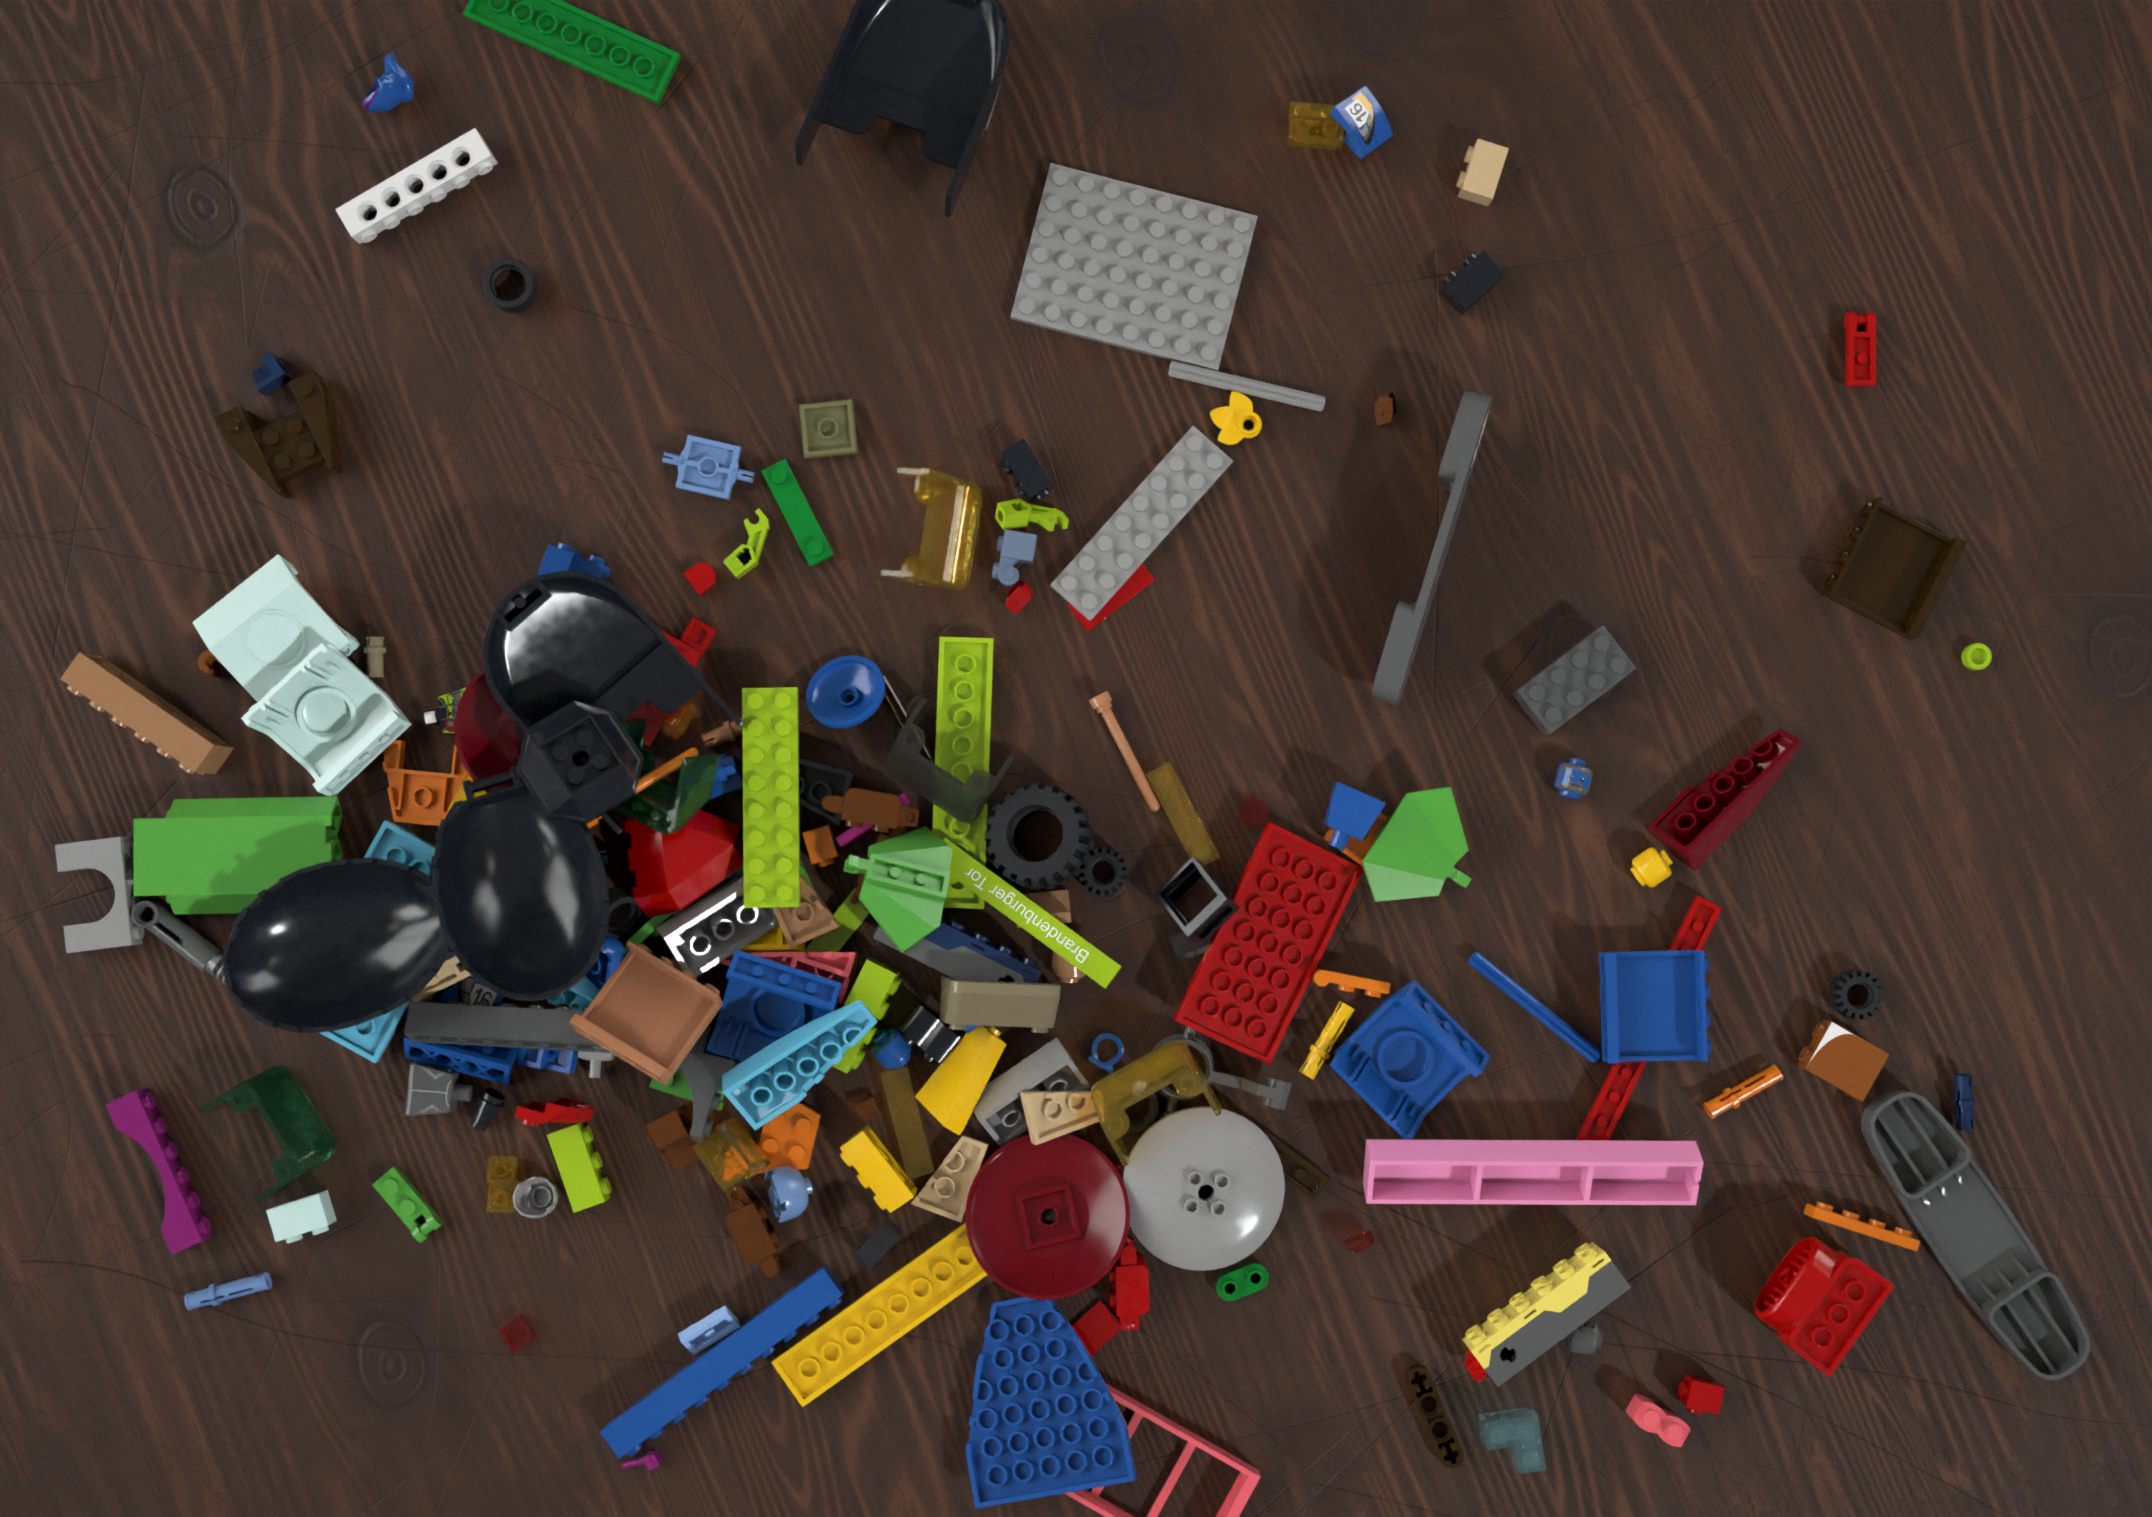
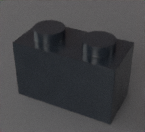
M1485 250L1478 256L1475 253L1471 254L1462 263L1464 268L1458 274L1454 270L1442 281L1445 285L1440 293L1461 316L1499 283L1506 274Z

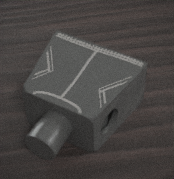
M419 1061L410 1063L405 1116L455 1111L457 1101L471 1102L473 1086L459 1084L460 1072Z

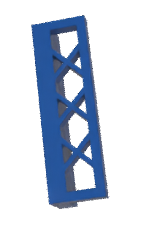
M406 1035L404 1036L405 1058L508 1086L512 1081V1066L518 1055L519 1048L412 1042ZM413 1047L419 1048L423 1052L413 1050ZM441 1055H445L450 1059L443 1058ZM467 1062L474 1063L476 1066L469 1065ZM493 1069L504 1071V1074L495 1072Z

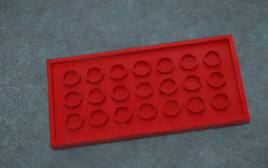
M1267 822L1232 895L1240 909L1214 933L1173 1019L1270 1065L1362 874L1363 868L1271 822Z

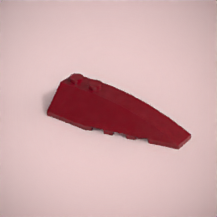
M1781 728L1753 745L1751 751L1742 757L1736 756L1729 761V766L1718 773L1713 771L1706 776L1707 780L1694 787L1692 785L1684 790L1648 826L1649 831L1675 858L1695 871L1733 834L1765 797L1801 746V740Z

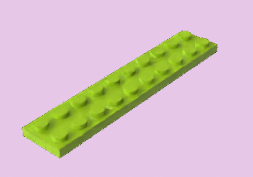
M939 636L932 832L942 840L947 838L986 867L987 841L985 840V832L987 831L986 823L988 820L994 638ZM950 875L943 908L984 909L985 900Z

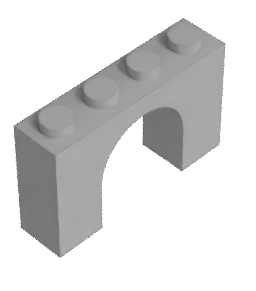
M113 837L55 845L58 872L96 869L108 876L115 890L113 907L104 918L92 923L63 926L66 953L143 944L144 928L137 926L131 917L133 907L138 902H141L139 896H134V843L131 837Z

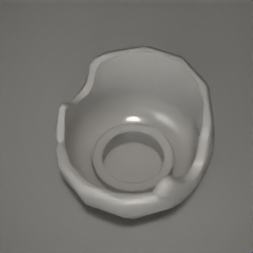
M533 1176L516 1186L512 1198L514 1208L522 1216L541 1218L555 1209V1206L558 1204L559 1195L557 1186L550 1179Z

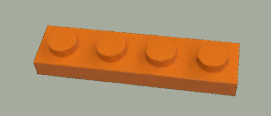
M1817 1201L1816 1206L1806 1203L1804 1214L1812 1218L1918 1251L1920 1241L1911 1237V1231L1895 1227V1230L1892 1231L1885 1228L1886 1223L1869 1218L1867 1223L1859 1220L1860 1215L1847 1210H1843V1213L1839 1214L1833 1212V1206Z

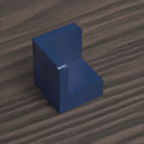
M270 351L261 356L265 364L251 373L257 383L255 386L256 390L264 396L270 395L293 380L280 357Z

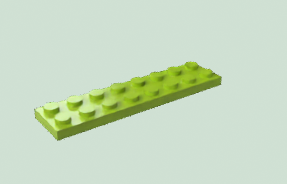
M742 688V722L744 723L742 725L744 908L800 907L798 688Z

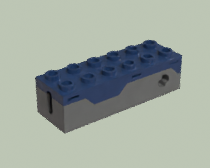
M951 918L947 922L941 919L940 926L903 952L956 980L998 982L1000 977L1005 978L1007 975H1010V982L1043 983L1040 977L1042 972L1037 967V961L1023 954L1018 958L1013 955L1014 951L999 942L994 946L988 943L990 939L975 930L970 934L964 931L965 927L963 924ZM878 924L873 933V938L900 951Z

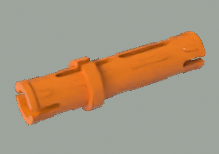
M1773 1064L1771 1067L1750 1077L1731 1089L1727 1087L1723 1090V1094L1707 1103H1703V1107L1708 1116L1714 1119L1730 1108L1736 1109L1740 1107L1741 1102L1760 1093L1778 1081H1782L1783 1075L1779 1068Z

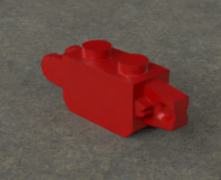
M1128 1236L1119 1259L1108 1272V1280L1113 1282V1290H1108L1110 1307L1114 1306L1122 1331L1137 1330L1140 1315H1144L1150 1309L1149 1270L1145 1263V1256L1136 1251L1133 1238Z

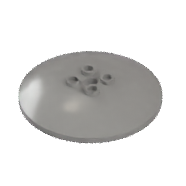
M1210 1106L1182 1109L1154 1123L1143 1133L1132 1148L1122 1176L1130 1204V1227L1137 1239L1157 1258L1173 1266L1188 1270L1206 1271L1224 1268L1241 1261L1263 1244L1274 1229L1282 1210L1285 1194L1284 1172L1279 1155L1264 1132L1252 1121L1236 1112ZM1203 1185H1210L1213 1188V1192L1208 1198H1201L1198 1195V1191Z

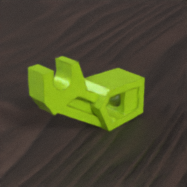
M1020 498L997 503L995 519L1003 530L1027 527L1029 521L1038 523L1049 532L1054 531L1055 524H1058L1061 529H1067L1069 519L1062 511L1056 508L1028 504Z
M759 508L755 511L759 516L757 524H751L747 518L744 520L749 535L747 545L741 544L723 561L737 579H740L759 564L767 532L770 530L769 519ZM748 550L752 560L750 559L746 565H743L738 558Z

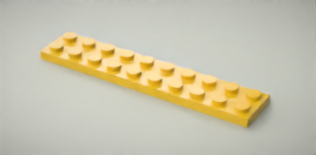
M965 1223L772 1360L771 1363L802 1407L988 1275L979 1265L972 1252Z

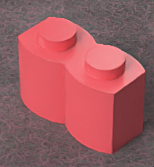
M1634 1394L1625 1410L1627 1415L1640 1428L1656 1433L1663 1441L1672 1446L1682 1447L1691 1430L1674 1412L1660 1408L1655 1402L1644 1395Z

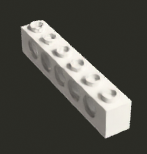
M474 128L335 210L351 237L359 244L362 242L367 243L374 240L381 231L398 226L403 218L420 213L427 204L441 201L446 197V193L451 190L465 187L469 184L470 179L475 176L489 173L498 162L481 134ZM464 157H470L467 165L460 166V161ZM442 170H447L446 176L443 179L437 180L438 173ZM423 184V189L419 193H414L415 186ZM396 197H400L399 204L391 207V201ZM377 211V215L373 220H367L370 212Z

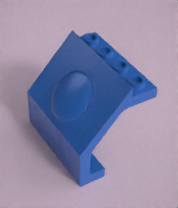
M736 949L726 974V978L729 981L723 1005L706 1052L742 1063L788 1033L836 1010L842 983Z
M1412 980L1390 995L1332 1053L1335 1057L1330 1066L1404 1140H1410L1416 1134L1427 1113L1462 1078L1470 1073L1474 1077L1481 1074L1491 1056L1415 980Z

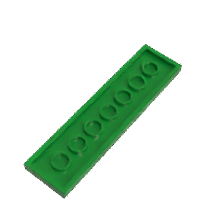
M469 0L463 13L464 17L468 20L659 105L681 59L680 54L561 0Z

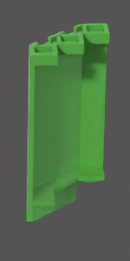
M337 796L174 799L170 810L166 812L165 818L134 819V896H166V901L171 905L174 915L240 913L244 907L247 908L258 897L257 894L263 889L267 890L279 882L278 879L302 868L342 859L343 851L337 834L343 813Z

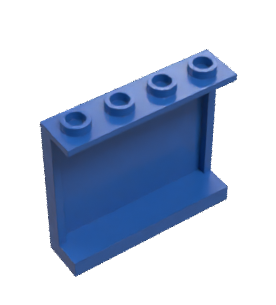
M1704 951L1599 952L1603 1062L1678 1060L1708 1062V1055L1711 1054V1041L1707 1038V1027L1710 1026V1013L1706 1011V1000L1709 999L1710 991L1708 983H1705V972H1708L1709 962L1708 957L1704 956Z

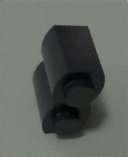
M919 1003L899 1028L906 1042L912 1047L914 1044H917L922 1048L923 1052L921 1055L932 1064L936 1061L941 1064L962 1039L960 1034L954 1029H949L948 1024L942 1022L936 1014L922 1003Z

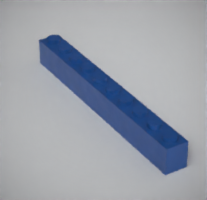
M824 1264L741 1325V1327L734 1330L606 1424L600 1431L601 1435L618 1459L625 1454L631 1457L643 1447L641 1443L648 1437L652 1441L665 1431L663 1426L672 1421L673 1424H676L687 1415L685 1410L694 1405L697 1408L710 1398L707 1394L716 1388L719 1392L732 1382L730 1380L731 1376L737 1372L740 1375L744 1374L754 1366L752 1361L757 1357L761 1356L764 1359L776 1350L774 1345L783 1339L786 1343L798 1334L796 1329L805 1323L806 1326H809L820 1317L819 1312L825 1307L831 1310L842 1301L840 1296L845 1291L844 1287L828 1265Z

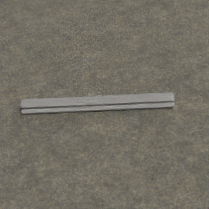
M1176 361L1170 363L1168 375L1171 377L1311 410L1322 411L1325 406L1326 398L1321 395Z

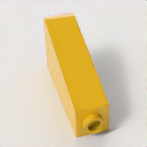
M978 1026L969 1033L966 1032L915 1096L944 1127L957 1135L963 1132L1006 1046V1043L999 1037L1001 1032L995 1026Z

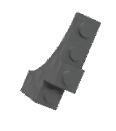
M707 1026L678 1067L685 1076L692 1094L693 1121L690 1137L692 1141L703 1143L705 1136L709 1137L711 1134L713 1120H710L713 1109L718 1110L721 1101V1094L718 1092H722V1075L736 1066V1062L733 1060L707 1054L706 1049L713 1032L709 1026Z

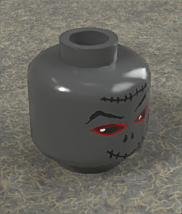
M1590 1318L1561 1341L1566 1343L1567 1350L1572 1353L1592 1355L1596 1349H1600L1602 1346L1603 1329L1598 1326L1596 1320Z

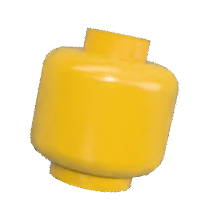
M1651 847L1632 860L1633 867L1630 870L1642 886L1647 885L1653 888L1671 876L1672 871L1669 865L1673 862L1664 850L1658 852L1657 849Z

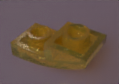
M489 1156L486 1181L489 1184L486 1212L516 1214L512 1197L518 1185L517 1157Z

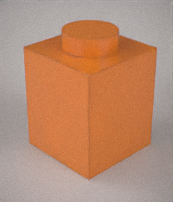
M831 825L802 833L811 864L818 863L821 868L834 864V858L840 857Z

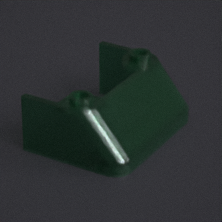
M642 719L620 722L644 757L640 778H642L655 768L653 754L648 749L642 747L647 721ZM708 754L683 758L678 786L661 778L613 809L662 834L667 835L679 832L710 800L719 755Z
M277 1065L270 1067L234 1086L199 1109L201 1114L218 1110L228 1104L236 1112H246L256 1106L285 1150L272 1164V1172L279 1183L256 1197L258 1203L275 1196L331 1159L337 1151L336 1140L290 1069L286 1066Z

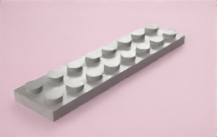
M1192 426L1051 583L1050 587L1086 619L1091 621L1228 469L1233 460L1196 427Z

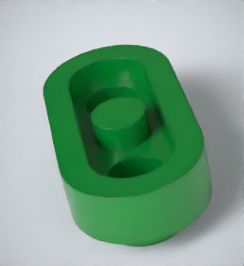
M1250 1262L1221 1274L1216 1281V1291L1223 1300L1235 1301L1264 1289L1268 1284L1269 1274L1261 1263ZM1258 1273L1260 1275L1259 1281L1252 1282L1250 1280L1251 1275ZM1228 1283L1235 1285V1289L1232 1292L1225 1290V1286Z

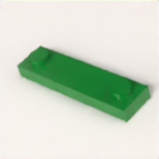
M786 459L762 470L761 472L809 566L813 567L835 556Z

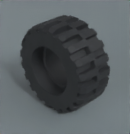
M1040 782L1031 783L1030 787H1026L1023 784L1016 787L1017 792L1013 794L1008 791L1003 795L1004 802L1001 805L997 802L992 808L996 812L993 817H988L986 823L990 826V830L985 832V840L989 842V846L986 849L988 855L994 860V866L1011 881L1033 890H1040V888L1050 890L1055 889L1058 884L1065 885L1069 883V878L1072 875L1077 877L1082 872L1079 868L1083 863H1088L1090 858L1087 855L1088 850L1093 849L1094 841L1091 840V834L1094 832L1093 826L1088 821L1090 817L1087 811L1065 790L1048 783L1047 785H1042ZM1039 812H1048L1055 815L1062 824V842L1058 850L1048 859L1039 862L1030 861L1024 858L1018 851L1017 834L1019 828L1031 815Z

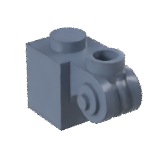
M1005 529L1004 536L998 537L996 552H1001L1000 562H994L992 578L999 580L1003 586L1013 587L1019 581V573L1014 565L1017 563L1033 565L1037 535Z

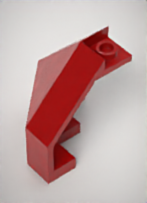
M663 797L633 804L625 819V832L630 833L632 848L628 849L630 871H635L637 887H632L633 897L647 918L684 910L743 866V858L741 857L743 842L737 836L741 826L672 798Z

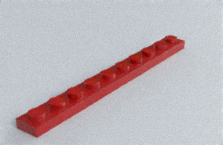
M1694 896L1668 950H1702L1722 908L1699 896ZM1627 1061L1612 1064L1576 1137L1577 1140H1609L1647 1061Z

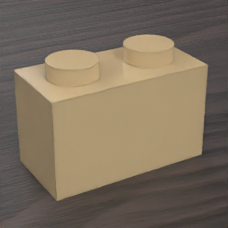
M1481 139L1476 141L1474 147L1469 146L1464 162L1468 163L1466 172H1460L1456 187L1460 188L1458 197L1489 206L1493 200L1509 148Z

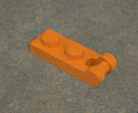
M1316 969L1311 978L1318 986L1334 983L1339 984L1338 990L1353 993L1355 988L1365 989L1364 995L1381 998V993L1389 994L1391 983L1324 969Z

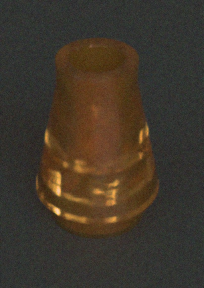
M690 701L686 702L676 712L668 714L662 719L663 723L660 725V729L675 740L680 736L683 737L698 708Z

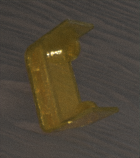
M898 468V474L916 479L915 497L919 503L927 505L919 557H907L902 564L901 571L882 570L881 575L912 584L950 590L965 589L970 579L982 504V491L977 484L929 468Z
M1171 1040L1098 1080L1091 1088L1090 1097L1102 1129L1123 1167L1129 1165L1130 1161L1129 1152L1120 1138L1126 1134L1130 1125L1129 1117L1124 1109L1173 1083L1176 1091L1183 1097H1194L1203 1092L1215 1115L1221 1114L1222 1106L1189 1047L1181 1040Z

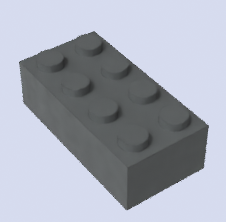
M1604 625L1595 628L1511 692V694L1543 736L1562 726L1634 671L1636 667Z

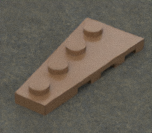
M801 872L800 907L773 908L790 948L841 926Z

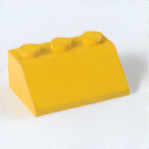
M866 1125L840 1147L842 1151L840 1154L841 1158L849 1167L852 1165L859 1173L857 1175L858 1180L866 1189L868 1187L872 1189L876 1194L873 1198L882 1210L887 1209L891 1213L915 1196L918 1188L869 1125Z

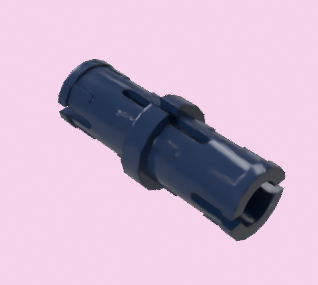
M1953 1074L1955 1098H1952V1102L1955 1105L1956 1129L1974 1130L1973 1106L1976 1105L1972 1092V1074Z

